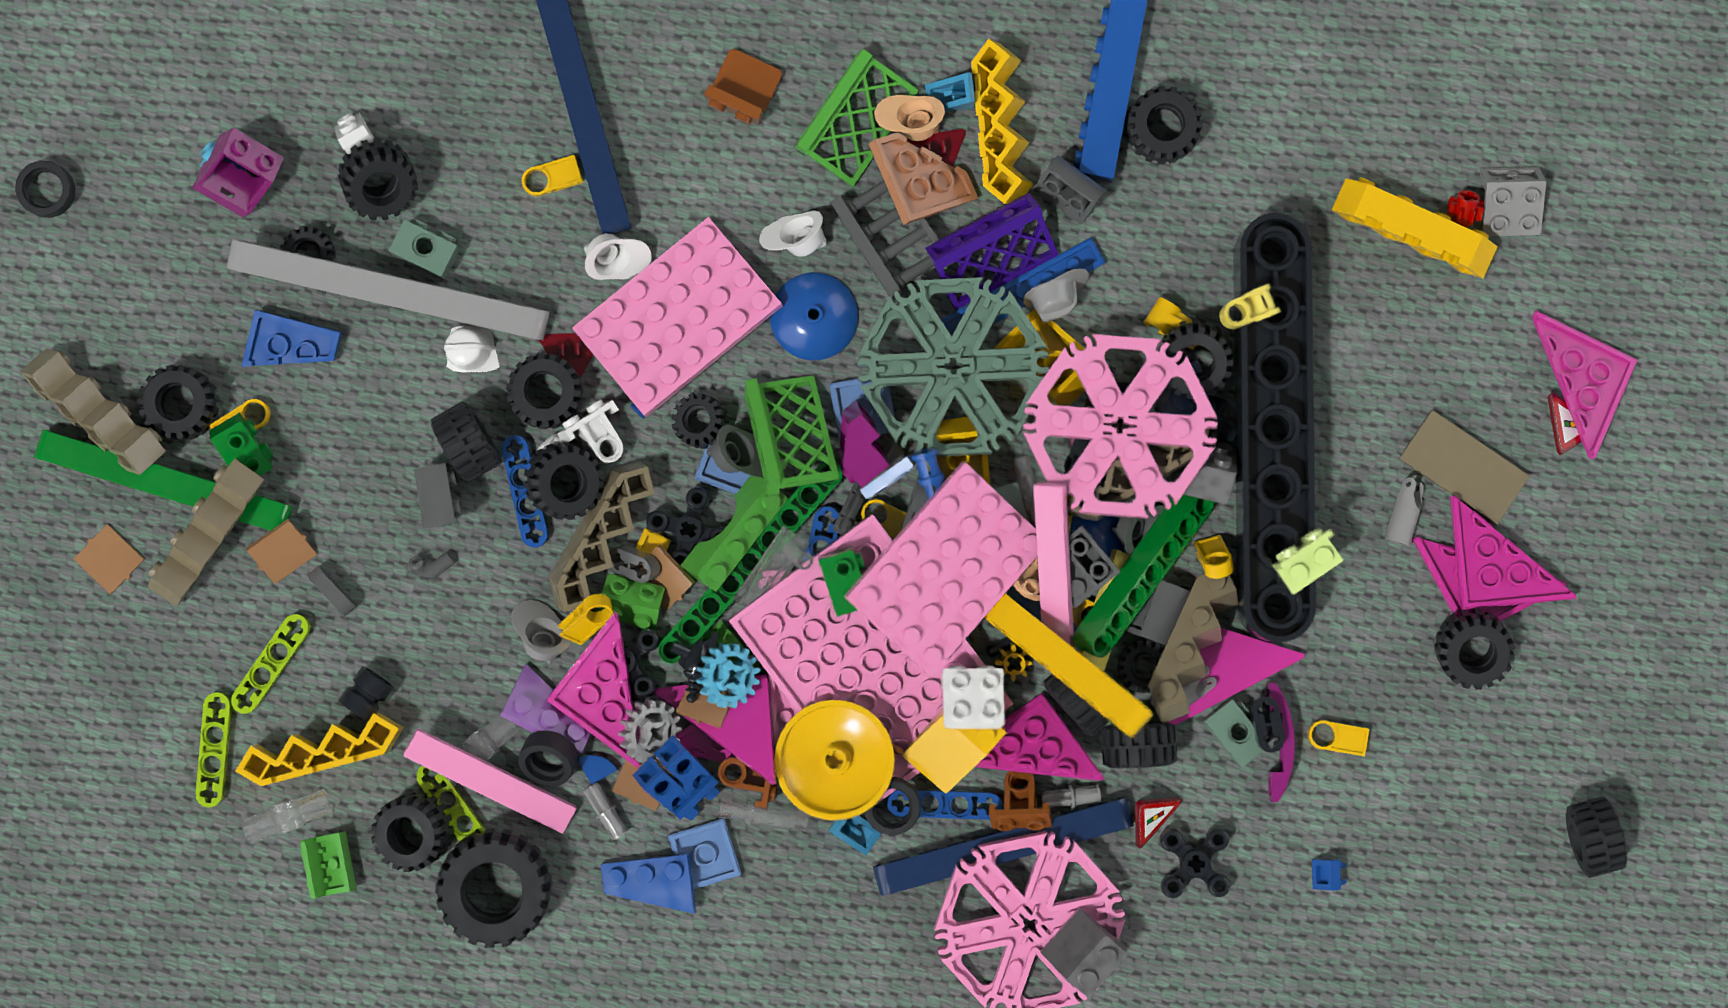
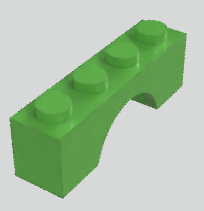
M749 476L734 496L736 499V510L727 527L713 539L698 543L681 564V567L699 583L715 592L788 499L781 491L779 494L768 496L764 478Z

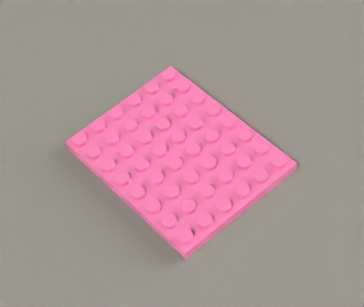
M872 513L729 618V622L797 712H800L809 705L827 700H842L855 703L875 715L886 728L891 741L901 746L905 751L943 708V689H941L943 669H948L950 666H964L966 669H977L980 666L986 665L965 638L933 676H929L859 610L843 616H836L818 556L852 546L854 553L859 551L865 565V569L860 570L861 575H863L893 541ZM1004 691L1005 711L1013 705V702ZM901 754L896 756L893 777L909 781L920 773ZM888 789L885 792L884 796L880 799V801L886 798L896 789Z

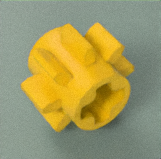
M1011 643L1010 650L1004 651L1002 648H999L1002 655L1000 659L994 660V663L1003 667V676L1006 673L1010 674L1011 681H1015L1016 675L1020 673L1026 677L1025 666L1032 664L1030 660L1023 658L1026 652L1022 649L1019 652L1016 651L1014 643ZM1010 656L1014 659L1019 656L1017 659L1019 666L1017 668L1010 666L1007 669L1009 666L1007 659Z

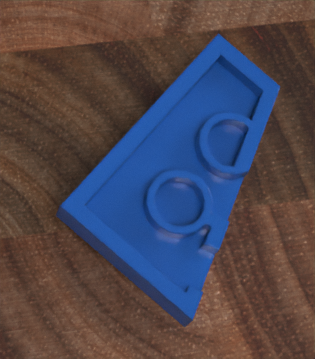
M258 309L254 310L241 367L334 361L337 357L342 331Z
M689 853L601 864L604 894L692 914L696 913Z

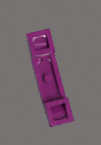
M1269 682L1266 683V696L1273 698L1277 702L1284 732V744L1279 750L1280 771H1268L1269 801L1279 802L1291 775L1295 739L1293 722L1287 702L1277 684ZM1267 705V712L1273 711L1272 706Z

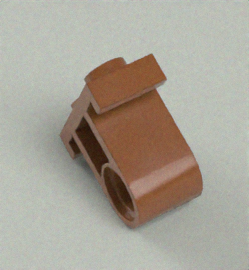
M774 748V763H775V750H776V748ZM736 756L726 758L720 764L718 776L724 785L763 793L762 799H756L755 807L767 808L768 802H774L777 785L770 784L763 776L755 770L753 771ZM732 763L738 764L742 769L741 777L737 780L729 779L725 772L727 765Z
M1009 771L1005 777L1004 809L996 810L995 804L989 805L992 829L1011 831L1014 828L1041 830L1052 827L1049 803H1043V808L1037 809V790L1033 773ZM1018 785H1026L1023 789H1016Z

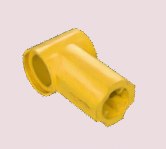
M1159 297L1143 322L1148 327L1152 325L1157 328L1159 334L1168 335L1170 328L1173 326L1175 328L1179 327V322L1185 320L1186 324L1192 323V319L1182 314L1181 309L1176 305ZM1191 345L1187 348L1193 351L1197 345Z

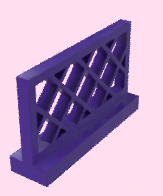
M1030 193L925 247L940 279L964 278L962 275L967 265L978 267L974 278L982 277L985 269L995 271V276L991 280V285L988 289L989 292L1059 255L1042 217V210ZM1036 219L1038 224L1033 234L1022 232L1025 224ZM1006 234L1012 235L1007 248L996 245L999 238ZM1019 237L1030 240L1025 252L1014 250ZM1037 242L1047 244L1048 251L1038 256L1032 254ZM980 248L986 249L981 262L970 259L974 251ZM993 251L1004 254L999 266L988 264ZM1011 256L1022 258L1018 267L1014 269L1006 268ZM953 262L960 263L955 275L947 274L943 270L944 267ZM981 282L979 289L983 290L984 282ZM947 293L955 310L971 302L967 294L956 298L955 293Z

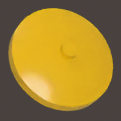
M827 700L817 702L802 709L786 724L776 745L775 771L783 792L797 808L820 819L846 820L865 813L884 796L894 773V748L886 728L870 711L848 701Z

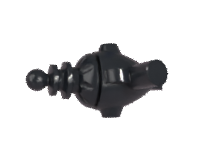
M713 631L707 640L700 639L691 647L674 641L670 648L671 652L681 656L678 659V663L682 669H685L683 674L688 678V681L685 682L688 688L685 691L689 692L686 697L689 703L696 701L695 693H700L698 688L703 686L696 683V680L702 677V673L697 671V667H704L705 663L701 657H710L709 649L711 647L716 648L718 638L716 631Z

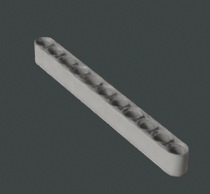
M232 239L226 266L227 269L538 340H544L550 311L237 239Z

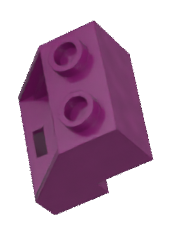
M233 127L219 135L208 161L203 163L192 188L239 216L244 217L251 213L271 186L284 157ZM226 156L255 173L258 177L253 178L249 176L245 170L237 169L233 163L225 162L223 158Z
M857 400L842 411L839 443L841 461L839 464L843 468L841 470L849 482L852 484L857 482L863 488L890 465L885 450L876 441L880 435L874 419Z

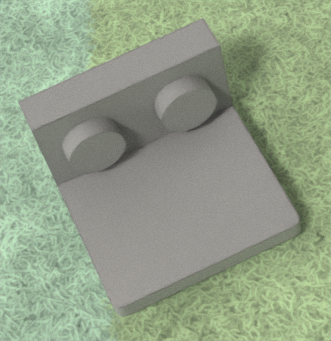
M1481 168L1480 181L1485 189L1482 231L1489 236L1540 235L1546 190V179L1540 168Z

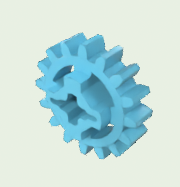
M720 643L719 650L712 647L709 649L710 657H701L705 665L704 667H697V671L702 673V677L698 678L696 683L704 685L700 690V694L708 696L707 702L717 703V706L722 708L727 706L737 708L738 702L747 703L746 694H755L751 687L753 684L756 685L760 682L754 678V674L760 672V668L752 666L757 659L756 657L748 656L749 649L740 648V645L733 643L730 645ZM733 656L737 661L728 660L726 657ZM719 691H728L730 694L722 695Z

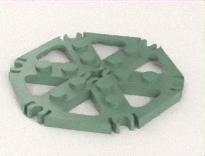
M984 277L915 280L914 283L918 286L920 292L916 293L914 285L909 283L907 288L911 295L908 298H902L898 291L894 292L895 301L899 304L898 306L889 297L858 355V358H870V360L861 359L858 361V367H867L870 370L868 375L858 376V380L860 383L871 382V384L859 385V387L896 444L900 436L905 434L901 440V447L905 448L911 440L916 441L918 447L915 452L923 450V445H928L927 449L937 448L938 454H936V457L987 455L993 453L988 448V442L991 443V447L996 452L1000 450L996 442L998 437L1003 436L1009 443L1013 442V436L1008 429L1015 433L1016 438L1019 436L1029 416L1025 414V408L1034 407V405H1026V402L1044 378L1036 376V374L1046 375L1049 367L1042 368L1038 366L1037 361L1048 358V352L1039 351L1036 353L1035 350H1047V346L1010 290L1008 296L1002 301L1001 299L1005 295V287L1002 286L997 294H991L988 290L991 280L988 279L983 285V290L979 289ZM966 293L971 299L953 336L950 335L929 303L930 298L935 294ZM1001 314L1009 315L1026 339V344L1023 348L980 350L996 318ZM895 319H902L925 353L882 355L878 350V346L890 323ZM950 360H956L957 365L969 366L957 369V373L954 375L951 374L949 369L941 368L948 366ZM961 375H970V377H962ZM937 376H946L945 378H937ZM1023 380L1028 385V392L1017 413L1013 417H1005L982 382ZM927 384L906 422H898L880 396L881 390L886 386ZM954 398L977 431V438L971 443L942 444L936 439V432Z

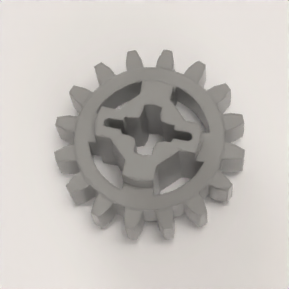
M647 698L644 704L635 702V711L626 710L629 718L628 720L620 721L625 726V729L619 731L618 735L625 738L620 745L628 749L626 752L627 756L635 758L636 761L643 764L651 756L656 760L657 757L654 753L672 735L675 736L676 733L682 731L681 727L675 725L680 720V717L672 714L674 711L673 707L665 705L666 703L657 699L654 701Z

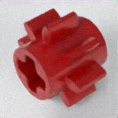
M1462 190L1458 193L1457 198L1450 196L1447 215L1452 217V222L1463 227L1472 226L1474 219L1477 221L1482 220L1485 209L1483 208L1484 201H1479L1480 196L1470 190Z

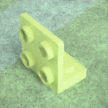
M1320 528L1314 529L1300 539L1303 543L1297 548L1295 545L1289 546L1276 555L1278 561L1272 564V566L1292 595L1343 561L1328 539L1334 535L1331 530L1321 531Z

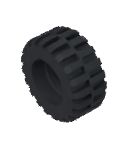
M486 829L481 834L478 832L470 834L466 840L458 842L453 850L449 852L438 873L435 893L438 894L436 903L438 910H442L444 914L442 917L443 921L447 926L450 924L453 926V933L459 938L464 935L469 938L468 943L475 946L477 942L485 943V948H494L495 944H501L502 947L510 946L514 940L520 942L526 938L531 930L534 931L540 924L550 901L552 877L548 872L549 865L546 858L542 859L540 855L541 850L535 844L531 846L527 842L528 838L521 834L519 837L514 836L510 830L503 829L502 832H495V829ZM498 862L513 869L522 883V895L517 905L510 911L500 914L488 913L477 908L471 902L466 892L467 878L475 867L482 863Z

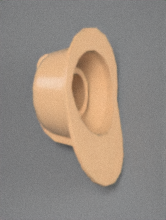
M893 95L879 102L874 113L875 120L884 129L901 132L912 141H922L939 132V123L945 115V109L942 102L935 97Z

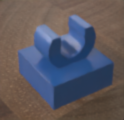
M1312 859L1313 889L1341 890V885L1346 884L1347 880L1341 879L1340 868H1346V864L1340 862V860Z

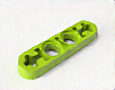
M292 614L282 622L231 697V704L237 712L241 714L254 712L263 701L310 632V623L305 616ZM301 620L300 627L303 629V632L295 633L290 639L296 641L294 646L289 641L280 638L282 632L285 636H288L292 631V627L289 626L291 621L298 622ZM282 643L286 646L287 656L283 660H277L273 657L272 648L275 644ZM261 667L268 669L270 672V680L264 685L259 684L255 679V673ZM249 681L254 688L260 689L262 692L260 695L257 692H253L249 699L252 702V706L247 705L242 708L240 706L241 700L238 697L240 694L247 695L251 690L250 687H246Z
M222 692L211 693L205 698L203 703L195 794L198 803L207 808L220 804L225 795L232 704L230 697ZM217 697H220V702L225 703V709L219 710L218 718H225L224 723L218 721L208 723L209 717L215 718V708H211L210 704L215 702ZM213 726L219 727L223 731V739L216 744L212 743L208 738V731ZM210 756H215L220 760L221 766L216 773L209 772L205 767L206 759ZM203 776L220 778L219 782L214 781L212 784V790L217 792V797L212 798L211 802H208V798L203 796V791L209 788V781L203 782Z
M421 765L416 773V778L423 791L427 793L428 798L431 796L436 797L438 805H441L439 798L445 791L452 792L456 798L455 805L445 809L444 812L446 815H451L452 820L448 823L449 826H454V835L459 842L461 840L464 841V838L475 833L477 829L484 833L486 829L453 782L438 773L435 776L438 784L440 785L445 781L447 786L439 789L433 795L431 789L436 787L432 781H424L423 777L426 775L424 771L426 767ZM462 815L470 817L473 822L472 829L469 832H462L457 828V819Z

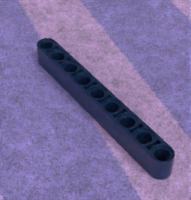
M536 0L602 234H615L632 229L623 194H621L619 187L620 184L615 166L612 162L608 141L604 134L601 116L595 102L593 88L588 77L584 56L580 49L577 31L573 24L568 0Z
M1127 797L1117 798V801L1109 803L1107 801L1092 805L1088 809H1077L1063 813L1059 817L1052 818V827L1041 830L1014 828L1011 831L997 834L990 833L976 837L975 840L967 842L965 840L947 845L946 848H936L918 853L919 855L907 856L892 860L888 864L873 866V871L881 896L950 878L956 864L960 870L966 872L961 866L960 859L963 858L969 864L974 863L976 857L972 854L971 849L976 848L980 851L981 856L985 855L984 851L978 847V844L1046 831L1044 843H1047L1048 834L1054 832L1055 839L1053 844L1059 846L1064 842L1065 836L1069 837L1070 844H1073V839L1077 843L1133 827L1134 823ZM1027 847L1003 852L996 857V864L1036 854V851L1033 848Z

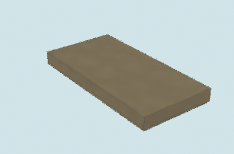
M1433 410L1429 412L1398 458L1452 496L1458 497L1461 502L1495 525H1498L1530 477L1527 473Z

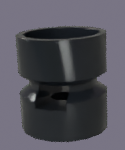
M362 666L353 678L355 685L348 686L338 701L360 718L369 721L373 713L379 710L378 701H385L394 687L371 669Z

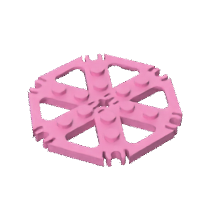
M1092 334L1096 346L1092 347V341L1088 336L1084 337V342L1087 346L1084 351L1077 350L1074 343H1071L1070 352L1074 356L1073 358L1067 353L1065 347L1026 402V405H1034L1038 409L1033 407L1025 408V414L1035 416L1036 421L1033 424H1024L1023 429L1026 431L1036 430V433H1024V436L1046 482L1066 484V495H1072L1075 499L1071 506L1073 511L1078 508L1080 501H1083L1084 505L1078 513L1148 519L1149 517L1145 513L1144 506H1148V511L1153 517L1157 515L1154 509L1156 502H1162L1167 510L1171 509V502L1166 496L1169 495L1174 501V505H1176L1211 455L1215 447L1209 448L1202 444L1213 445L1216 443V438H1208L1205 435V430L1208 428L1216 429L1217 423L1214 421L1205 422L1204 420H1217V417L1187 356L1180 365H1177L1182 357L1181 351H1178L1173 358L1166 356L1165 351L1168 349L1169 343H1164L1160 348V352H1158L1156 348L1162 339ZM1112 348L1139 350L1146 355L1145 364L1123 396L1104 359L1106 351ZM1073 369L1076 371L1094 408L1052 405L1048 401L1047 395L1063 371ZM1174 377H1180L1186 382L1197 405V410L1192 415L1149 413L1163 390ZM1104 415H1112L1113 417H1104ZM1121 418L1124 424L1130 427L1129 429H1124L1122 434H1117L1116 428L1105 425L1115 424ZM1047 437L1091 440L1067 474H1059L1055 471L1043 445ZM1146 444L1190 447L1193 451V458L1176 482L1169 483L1163 479ZM1117 457L1136 493V498L1131 503L1103 502L1097 500L1094 496V490Z
M1046 831L978 844V847L984 851V856H981L978 849L973 848L971 851L976 857L974 863L969 864L963 858L960 859L961 866L966 872L960 870L957 864L955 865L934 926V931H936L934 933L935 939L944 938L948 941L945 946L937 947L938 954H941L940 959L985 1008L989 998H991L989 1002L990 1008H995L1000 1002L1006 1004L1005 1008H1012V1005H1015V1008H1061L1081 1003L1073 994L1075 992L1078 993L1081 999H1087L1040 952L1079 907L1119 940L1125 923V918L1123 917L1125 912L1123 909L1113 910L1112 905L1115 902L1122 901L1120 894H1113L1120 893V891L1074 839L1069 851H1067L1070 847L1069 837L1065 836L1064 842L1057 846L1053 844L1055 833L1050 832L1047 836V843H1044ZM1030 847L1036 851L1037 856L1023 894L997 866L996 857L1003 852ZM1069 862H1077L1096 882L1097 889L1095 893L1054 903L1067 864ZM967 883L973 884L999 913L963 922H958L952 917L960 889ZM1020 913L1030 921L1034 918L1036 919L1034 924L1039 935L1030 928L1023 929L1025 924ZM1005 946L995 977L989 984L980 983L961 961L963 954ZM1035 955L1062 982V989L1059 992L1035 998H1026L1022 994Z

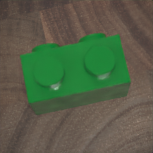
M239 412L209 430L211 442L228 466L236 459L259 476L273 469L271 458L274 457V454L266 442L260 443L255 435L258 433V430L250 418L245 420Z
M849 546L818 556L836 616L839 617L858 611L844 596L862 576L860 570L865 569L860 551L854 553L853 547Z

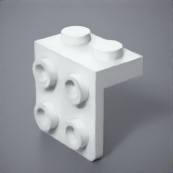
M950 666L948 669H943L941 689H943L944 726L947 729H1000L1003 727V669H995L994 666H980L977 669H966L964 666Z

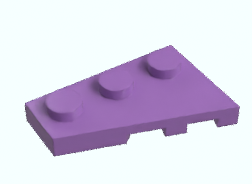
M525 664L500 716L532 733L543 730L560 733L575 745L579 757L591 733L547 701L553 689Z

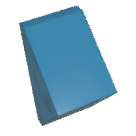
M967 72L925 85L926 96L939 99L944 105L945 112L974 109L975 98L972 73Z
M862 815L846 820H835L829 828L830 833L864 855L868 854L881 836V833L873 829Z

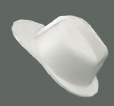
M817 211L784 216L762 230L759 242L767 250L786 249L795 256H807L816 249L826 246V238L821 228L823 216Z
M605 233L598 235L589 244L584 246V251L587 255L585 270L588 276L593 279H628L640 273L651 262V251L648 245L641 240L620 239L613 234Z
M475 325L458 326L451 329V334L444 345L447 367L449 369L464 373L488 372L500 367L491 329Z

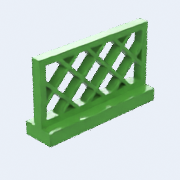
M861 49L794 146L795 149L806 154L852 187L874 157L871 150L859 152L856 135L872 132L873 140L877 139L876 131L884 130L879 138L888 136L891 132L883 127L875 128L872 111H875L876 107H871L869 90L884 88L886 98L890 97L889 87L900 85L909 91V96H915L919 91L874 59L873 55L865 49ZM871 66L882 73V85L868 87L866 74ZM887 77L893 80L894 83H888ZM862 81V82H863V88L856 89V88L858 87V85L860 84V82ZM864 92L867 109L851 111L849 98L853 93ZM846 104L847 112L840 113ZM868 112L871 129L855 132L852 115ZM848 116L851 133L835 135L834 120L837 117ZM828 129H829L831 136H829V137H824V135L826 134V132H827ZM852 136L855 153L839 156L836 139ZM832 140L834 157L823 159L813 152L821 141ZM866 154H867V156L865 157V159H864L863 162L861 163V161H860V155H866ZM856 158L858 169L852 178L841 171L839 159ZM835 160L836 167L830 164L828 161Z
M814 375L759 384L757 378L745 380L744 397L767 495L779 494L782 488L838 480L839 474ZM809 386L811 393L806 400L793 393L797 387ZM776 391L782 394L783 397L777 404H774L766 399L764 392ZM787 399L800 405L794 415L781 408ZM805 409L817 416L812 425L799 418ZM776 413L789 420L783 429L771 422ZM794 423L807 430L800 440L787 433ZM811 434H814L823 441L818 450L805 443ZM782 438L795 445L789 454L777 448ZM800 448L813 455L806 465L793 458ZM817 459H820L829 465L830 471L819 473L811 467ZM788 463L801 470L798 476L784 477L783 470Z

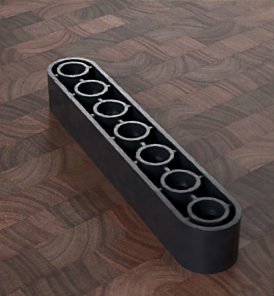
M1269 213L1256 218L1243 230L1235 243L1233 251L1234 299L1269 284L1271 287L1269 292L1272 299L1280 302L1284 309V316L1280 322L1272 323L1264 319L1234 329L1235 430L1238 432L1235 437L1237 612L1243 627L1255 638L1267 642H1288L1303 635L1314 620L1316 613V580L1292 595L1272 566L1278 560H1273L1266 555L1264 543L1270 535L1276 534L1285 540L1287 548L1294 545L1297 548L1303 544L1300 539L1315 529L1312 244L1306 228L1297 219L1283 213ZM1275 241L1280 244L1283 249L1281 262L1272 264L1263 259L1260 251L1263 242ZM1234 307V321L1239 322L1242 319V313L1238 308ZM1276 358L1282 362L1285 373L1281 381L1272 382L1264 377L1262 364L1265 359ZM1267 417H1277L1284 423L1285 435L1280 441H1271L1264 435L1262 427ZM1271 475L1280 477L1286 485V493L1279 501L1269 499L1263 490L1264 481ZM1274 593L1283 596L1287 602V612L1278 620L1270 618L1265 612L1264 607L1266 599Z

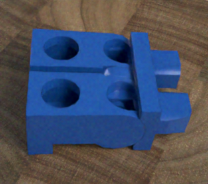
M672 735L654 754L674 776L672 777L652 756L632 776L644 791L674 813L680 820L683 817L693 820L700 811L697 803L704 796L708 800L714 799L721 790L717 785L718 781L710 771Z

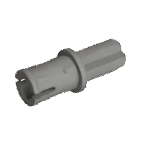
M593 783L585 788L584 794L597 814L595 818L600 819L611 840L613 841L625 834L628 829L615 811L616 805H611L600 785Z
M1098 784L1084 787L1068 785V789L1044 791L1041 794V804L1043 806V803H1049L1050 808L1070 806L1073 809L1076 805L1101 803L1100 788Z

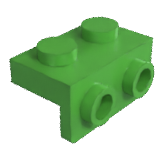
M608 574L602 594L610 598L613 613L616 611L619 614L620 622L632 624L639 628L656 630L665 587L648 582L639 583L626 577Z
M346 831L300 841L301 857L304 861L307 877L306 883L311 899L357 890Z

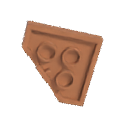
M898 132L875 139L869 143L903 225L978 199L967 171L958 166L953 168L941 161L942 157L924 147L918 148L907 142L905 136Z

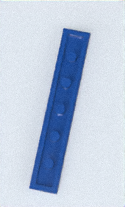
M1091 237L1003 285L1005 287V295L1001 300H1005L1010 290L1023 309L1026 307L1023 303V298L1032 288L1049 282L1073 269H1086L1089 273L1104 265L1105 261ZM1001 287L995 289L990 293L997 294L1000 291ZM968 305L941 319L951 336H953ZM1001 314V315H999V316L996 318L994 324L997 323V322H999V321H1001V320H1003L1004 318L1008 317L1009 315H1007V314Z

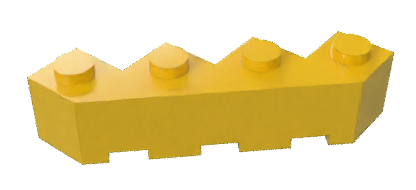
M988 38L971 62L976 89L974 92L975 109L980 133H978L979 150L983 161L984 174H982L983 187L1004 204H1009L1026 195L1033 185L1030 180L1013 167V164L1028 146L1029 142L1009 126L1026 101L1004 85L1022 60L1002 44Z
M1359 177L1358 181L1345 179L1332 207V211L1346 221L1370 227L1386 239L1408 244L1424 256L1445 261L1459 272L1479 278H1484L1498 247L1488 240L1489 235L1478 229L1470 230L1452 222L1451 218L1443 213H1432L1413 204V200L1408 197L1390 194L1375 187V183L1361 177Z
M378 712L373 713L361 735L356 734L339 723L332 724L320 746L300 734L290 736L279 756L258 744L250 745L235 772L259 786H264L383 755L391 751L404 727Z

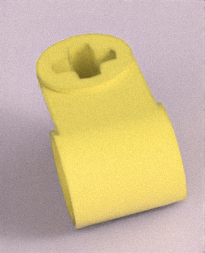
M1267 284L1252 290L1223 306L1219 315L1223 326L1228 329H1238L1252 322H1258L1280 313L1279 307H1275L1270 295V285ZM1230 307H1236L1241 311V321L1236 322L1229 317Z

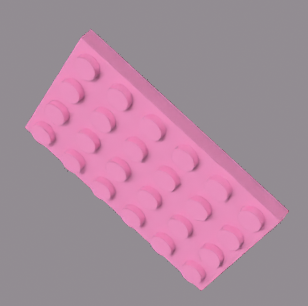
M708 217L573 326L572 329L645 418H647L783 307V305Z
M961 462L845 594L844 598L929 676H933L1038 556L1036 529L966 462Z

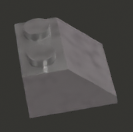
M1216 442L1213 445H1206V447H1215V449L1190 483L1184 495L1227 505L1236 477V448H1232L1231 445L1224 442ZM1188 464L1171 474L1169 483L1176 482Z
M1080 907L1040 951L1052 966L1087 998L1093 995L1128 955L1124 944Z

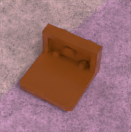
M730 49L713 85H708L704 96L706 101L709 102V107L722 113L725 110L736 114L734 118L745 124L751 125V122L759 125L779 84L782 73L779 69L741 51Z

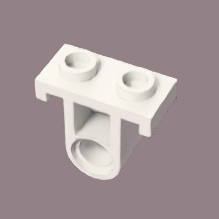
M360 112L355 115L349 113L341 117L337 121L338 125L334 127L337 139L347 154L352 153L350 150L352 146H362L361 141L368 140V143L373 142L374 136L367 127Z
M599 400L586 408L588 414L584 417L579 418L578 415H575L562 423L565 429L557 433L562 442L571 441L576 436L582 448L598 461V465H606L617 461L621 457L623 452L622 441L606 417L619 410L613 400L606 403ZM602 442L607 443L610 447L608 457L604 456L600 451V444Z

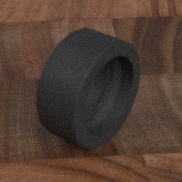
M39 160L28 164L21 170L16 179L15 193L18 202L25 210L39 217L53 218L62 215L70 208L75 199L76 187L73 177L65 168L51 161ZM43 172L56 175L61 180L63 186L60 199L54 205L47 207L35 204L29 195L31 180L37 174Z
M549 730L536 731L525 740L519 754L518 764L521 771L537 784L559 786L566 783L572 776L577 764L578 752L575 745L560 733ZM543 751L551 753L558 757L563 765L546 764L539 760L533 752Z
M892 777L888 789L900 790L907 796L910 804L907 816L900 822L888 823L878 817L874 806L865 812L866 819L873 829L881 834L890 836L900 835L910 830L917 822L921 809L919 796L913 785L903 778Z

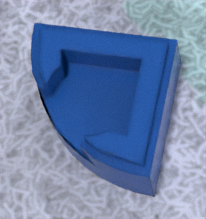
M587 755L578 758V762L591 785L618 770L611 761L601 756Z

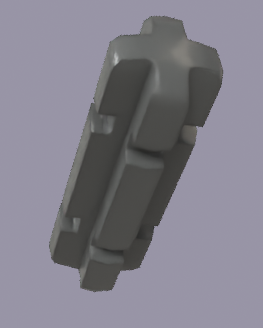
M857 482L854 483L833 526V530L841 535L850 530L852 522L865 498L860 491L862 487Z

